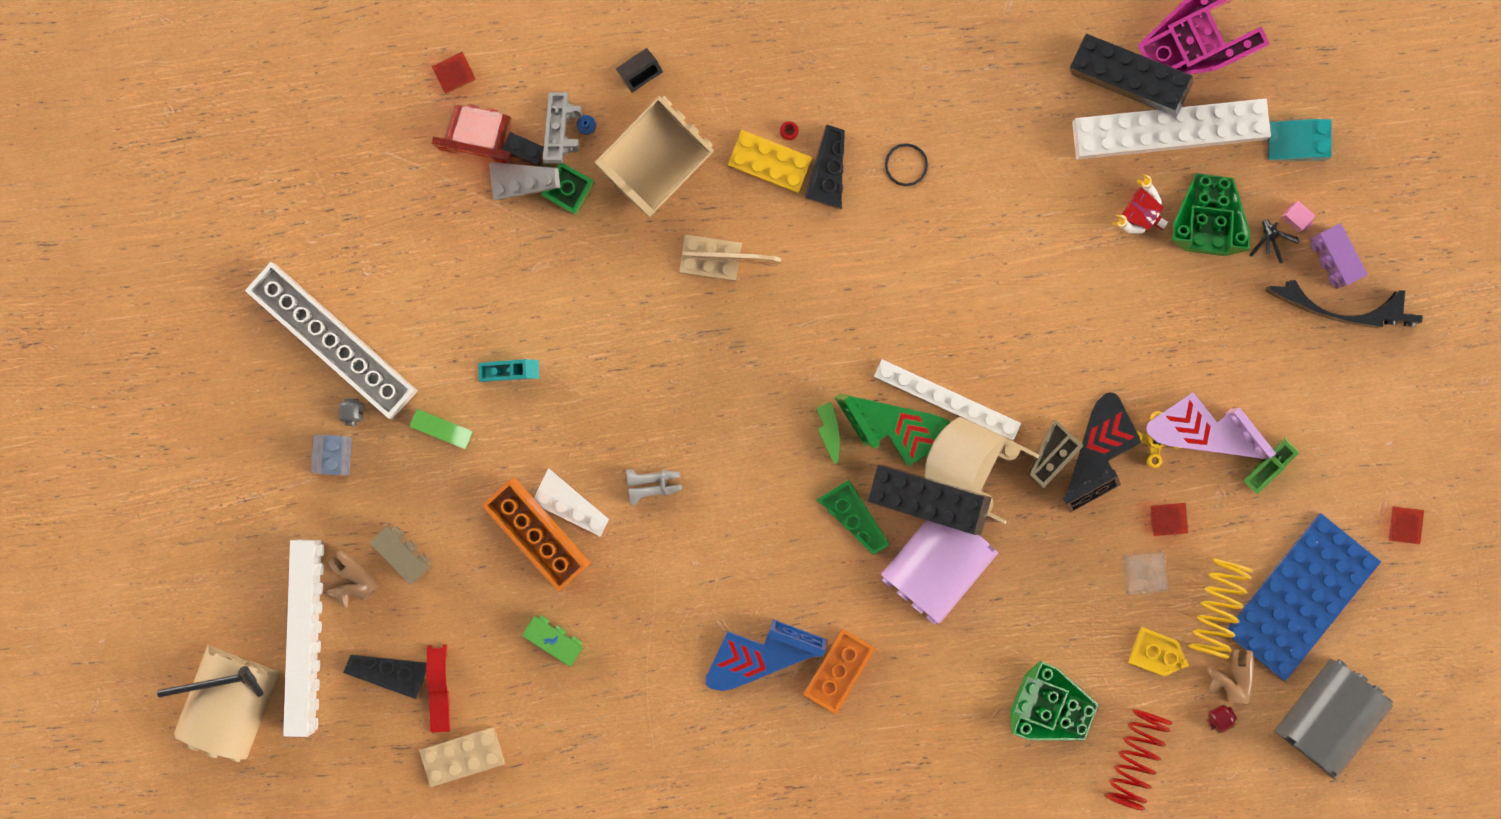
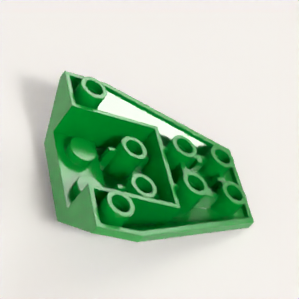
M1195 174L1173 223L1172 241L1187 252L1228 256L1249 251L1250 229L1234 178Z
M1039 661L1024 675L1010 711L1011 733L1027 740H1085L1099 704L1060 669Z

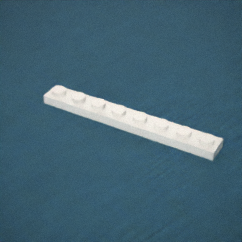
M883 359L874 375L875 378L1012 441L1021 425L1018 421Z

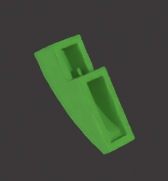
M828 402L816 408L824 425L817 430L835 464L838 462L840 451L839 428L832 404Z
M416 409L409 426L464 449L467 448L473 433L469 429L420 409Z
M1286 437L1273 448L1276 454L1271 458L1262 459L1243 480L1256 494L1262 491L1299 454V450Z

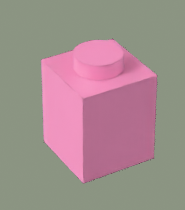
M1299 201L1294 202L1281 216L1297 232L1303 229L1305 231L1308 230L1314 223L1311 220L1315 217Z

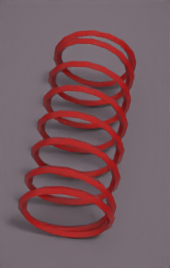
M1133 709L1132 711L1136 716L1153 725L1138 722L1127 724L1131 730L1148 739L1133 736L1123 738L1126 744L1142 753L1128 750L1118 752L1121 758L1137 767L1123 764L1113 766L1116 772L1132 781L1118 778L1109 780L1111 786L1126 795L1108 792L1104 796L1115 803L1143 811L1145 810L1144 806L1133 801L1147 803V800L1121 788L1114 782L1151 789V785L1132 777L1119 768L1156 775V771L1128 758L1124 754L1160 761L1161 758L1158 755L1133 744L1129 740L1161 747L1166 746V744L1133 726L1170 732L1168 727L1160 723L1166 725H1173V723L1157 715Z

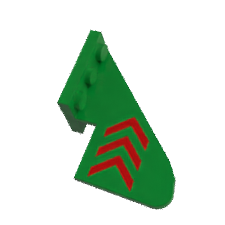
M841 393L834 397L863 445L874 449L880 445L879 440L888 435L907 466L927 456L939 433L950 424L947 419L930 413Z

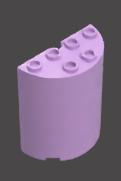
M926 520L881 573L884 577L882 581L890 588L894 585L898 589L897 594L904 600H912V606L921 614L925 611L928 614L926 618L934 625L937 622L940 624L999 553L980 535H973Z

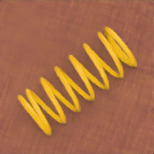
M1212 559L1215 564L1242 576L1211 572L1208 574L1209 577L1240 591L1217 587L1204 588L1206 592L1235 605L1211 601L1200 602L1203 607L1230 619L1206 615L1197 616L1196 618L1200 622L1225 633L1195 629L1192 631L1194 635L1220 647L1193 643L1188 646L1197 651L1229 659V655L1217 652L1232 651L1229 646L1202 634L1233 638L1236 636L1234 632L1207 620L1235 624L1240 621L1237 617L1210 605L1232 609L1244 608L1238 601L1214 591L1246 595L1248 593L1246 589L1219 577L1248 581L1252 578L1245 572L1253 573L1254 571L1241 565Z

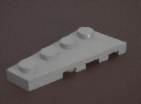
M489 162L493 200H503L560 188L558 168Z

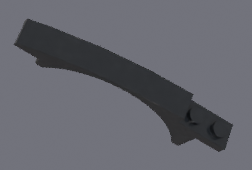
M1296 280L1286 281L1285 287H1266V292L1282 301L1309 313L1342 323L1372 328H1381L1383 323L1384 325L1403 323L1404 327H1415V324L1422 323L1423 315L1404 314L1405 290L1393 292L1381 306L1369 313L1358 316H1344L1331 313L1317 306L1304 294Z

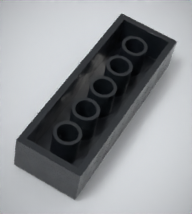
M1087 33L1069 67L1071 75L1175 117L1178 116L1193 85V76Z
M878 465L868 502L966 533L981 535L992 497L887 465Z

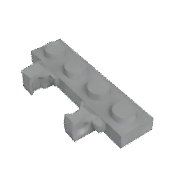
M549 92L543 152L544 163L563 164L564 154L579 152V140L566 137L567 121H570V118H582L581 106H573L572 103H568V92Z

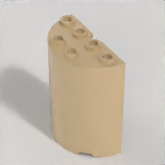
M659 96L594 162L603 174L649 217L714 152L711 148L713 146L707 138L702 139L698 135L699 130L693 124L687 125L684 122L686 117L679 110L674 111L670 107L672 103L665 96L662 98Z
M207 645L193 683L236 675L241 667L248 666L264 694L261 697H257L251 687L242 682L189 692L174 731L175 739L188 744L189 749L194 751L203 750L207 756L213 758L222 756L235 762L247 759L280 672Z

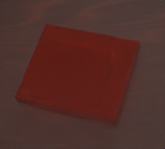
M463 51L432 66L445 94L476 80Z
M1186 503L1151 505L1150 514L1153 536L1188 533Z
M1393 506L1389 541L1421 544L1424 510Z

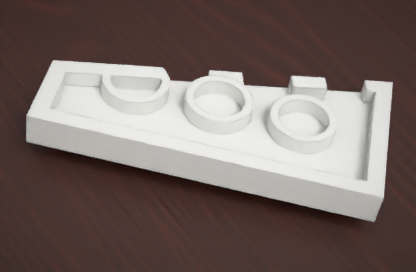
M548 468L534 497L537 503L543 509L601 536L609 518Z

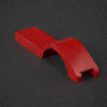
M443 644L442 648H432V645H427L426 678L429 693L431 733L451 731L450 700L446 679L447 644Z

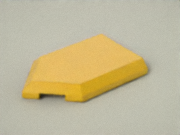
M1143 627L1140 628L1128 660L1129 664L1164 677L1189 666L1177 640Z

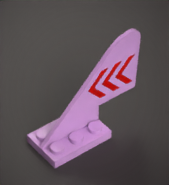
M1194 392L1151 420L1146 427L1147 434L1153 440L1166 446L1259 459H1268L1276 454L1241 408L1230 409L1221 420L1216 422Z

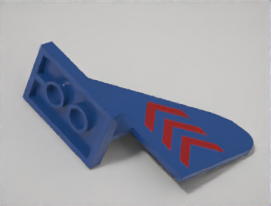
M775 619L772 620L764 644L727 631L707 673L706 684L714 690H730L810 657H823L827 639Z

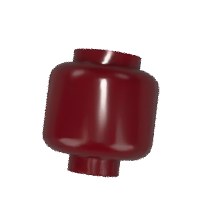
M1221 705L1209 711V719L1206 720L1211 730L1215 729L1218 733H1223L1235 727L1237 717L1231 707Z

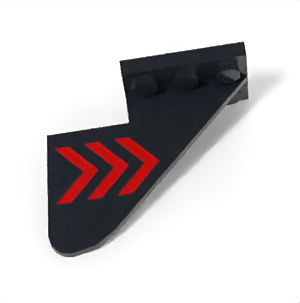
M1113 392L1106 393L1097 400L1091 412L1082 442L1083 447L1080 449L1068 492L1063 498L1070 513L1120 486L1118 475L1108 461L1142 443L1119 396Z

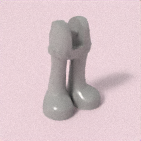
M626 469L628 486L660 482L659 486L628 488L630 505L637 504L639 499L653 495L669 496L671 493L682 490V485L667 486L666 480L681 477L680 472L665 469L658 473L637 474L633 469Z

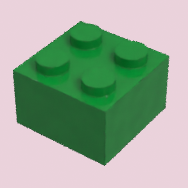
M559 163L557 168L559 171L560 188L543 191L541 195L544 199L577 216L593 189L595 182L566 164Z

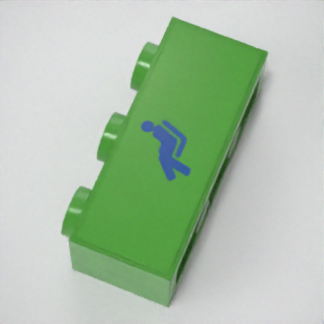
M535 615L522 636L571 667L584 648L581 644L582 640L574 635L569 637L565 634V629L559 625L554 627L549 623L550 620L547 617Z

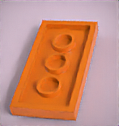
M842 628L803 695L837 714L876 648Z

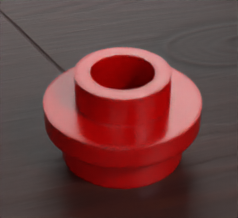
M787 121L781 125L780 135L783 139L791 141L798 136L799 128L796 123ZM791 128L793 133L787 134L786 129Z

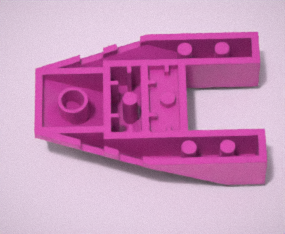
M1184 0L1138 44V47L1144 57L1187 74H1197L1219 70L1268 47L1270 43L1262 27H1259L1225 44L1210 11L1232 0Z

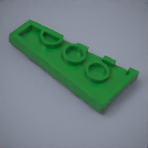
M849 479L817 499L873 555L890 545Z

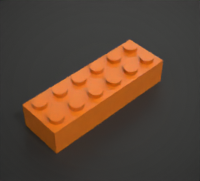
M515 477L506 482L482 504L484 509L558 592L591 564Z

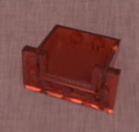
M468 104V107L454 105L445 138L433 136L432 145L439 151L454 154L462 152L491 158L495 162L512 164L513 156L510 152L502 150L509 134L512 118L498 113L496 109L487 108L486 111L472 104Z

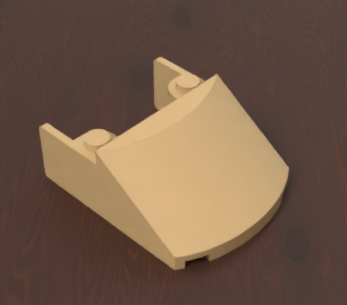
M957 417L939 433L932 444L925 464V477L991 497L989 494L981 491L998 456L1006 460H1013L1020 452L1032 458H1038L1039 454L998 433L962 417ZM991 498L987 517L1006 524V520L990 513L994 504Z

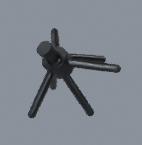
M1266 219L1262 222L1265 228L1263 230L1265 236L1256 245L1250 256L1252 257L1265 241L1266 254H1269L1271 241L1278 261L1282 263L1283 260L1275 239L1281 236L1298 244L1299 238L1278 231L1276 228L1278 222L1271 225L1270 221Z

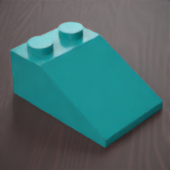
M1332 119L1269 122L1271 137L1268 138V160L1326 161L1332 157Z

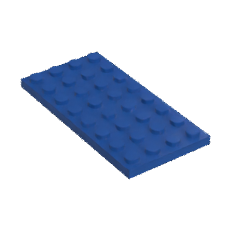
M1319 513L1246 603L1244 608L1238 613L1236 617L1240 622L1236 624L1230 623L1226 629L1234 632L1236 635L1231 639L1245 650L1252 651L1253 656L1283 681H1286L1381 561L1322 513Z

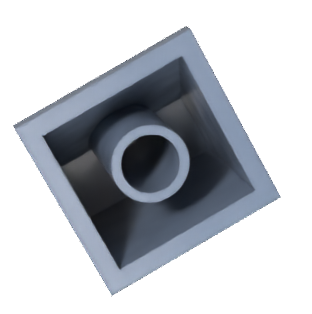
M313 435L311 473L350 475L352 437Z

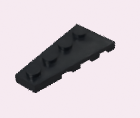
M825 125L805 199L842 209L845 130Z
M350 655L343 673L417 699L426 676V662Z

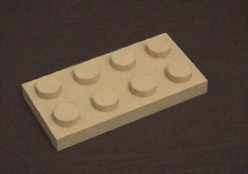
M494 727L419 750L430 787L505 764Z

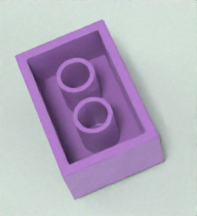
M1341 223L1310 238L1312 249L1318 253L1320 257L1319 262L1322 268L1327 270L1329 282L1336 289L1347 286L1368 275Z

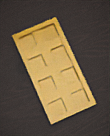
M741 130L728 167L799 194L813 157Z

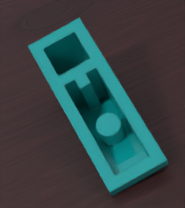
M520 359L478 363L479 382L539 379V360Z

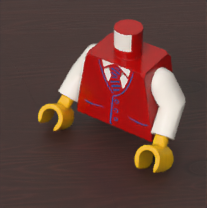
M1145 174L1142 175L1144 176V182L1137 180V184L1143 186V188L1140 187L1136 190L1121 215H1115L1118 217V223H1112L1113 226H1118L1129 234H1142L1149 231L1153 225L1163 230L1168 223L1166 219L1159 216L1164 208L1161 205L1162 200L1152 184L1151 177Z

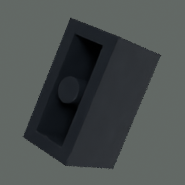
M512 132L509 133L502 150L513 157L540 167L543 162L544 146Z

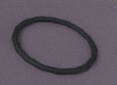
M909 143L899 144L892 148L886 156L885 169L889 178L896 184L912 186L920 182L926 175L928 161L923 150L916 145ZM899 147H914L924 157V173L913 183L905 184L898 182L889 173V157Z

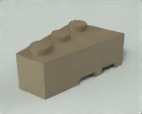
M1056 419L1052 420L1037 452L1039 457L1034 459L1027 475L1040 488H1045L1083 445Z

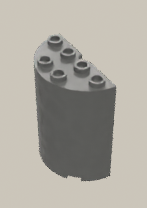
M1330 659L1274 730V732L1335 780L1393 707V701L1387 696L1382 695L1384 693L1382 689L1367 683L1368 678L1361 673L1349 670L1347 668L1348 665L1340 659L1337 661Z

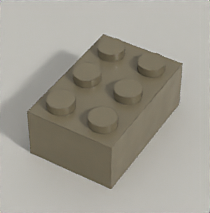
M386 526L370 544L410 585L417 583L432 568L430 564L432 561L425 554L421 555L417 551L418 546L412 540L408 541L404 537L405 533L398 526Z

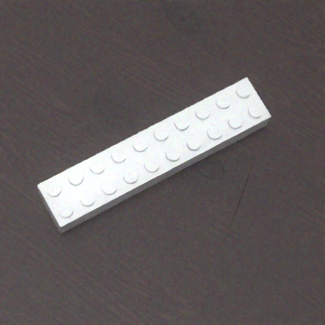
M1267 98L1181 107L1177 117L1160 110L1075 118L1072 122L1076 160L1263 141L1271 137Z
M270 262L245 290L388 419H393L418 391L276 264Z
M290 540L283 736L307 737L318 729L316 710L319 708V699H316V691H319L320 687L317 672L320 671L318 652L321 650V641H318V633H321L322 623L319 621V614L322 613L320 594L323 593V583H320V575H323L324 565L321 563V556L324 555L322 540Z

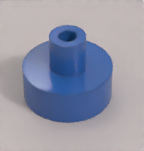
M583 115L582 118L577 120V128L581 134L590 135L596 129V122L593 117Z

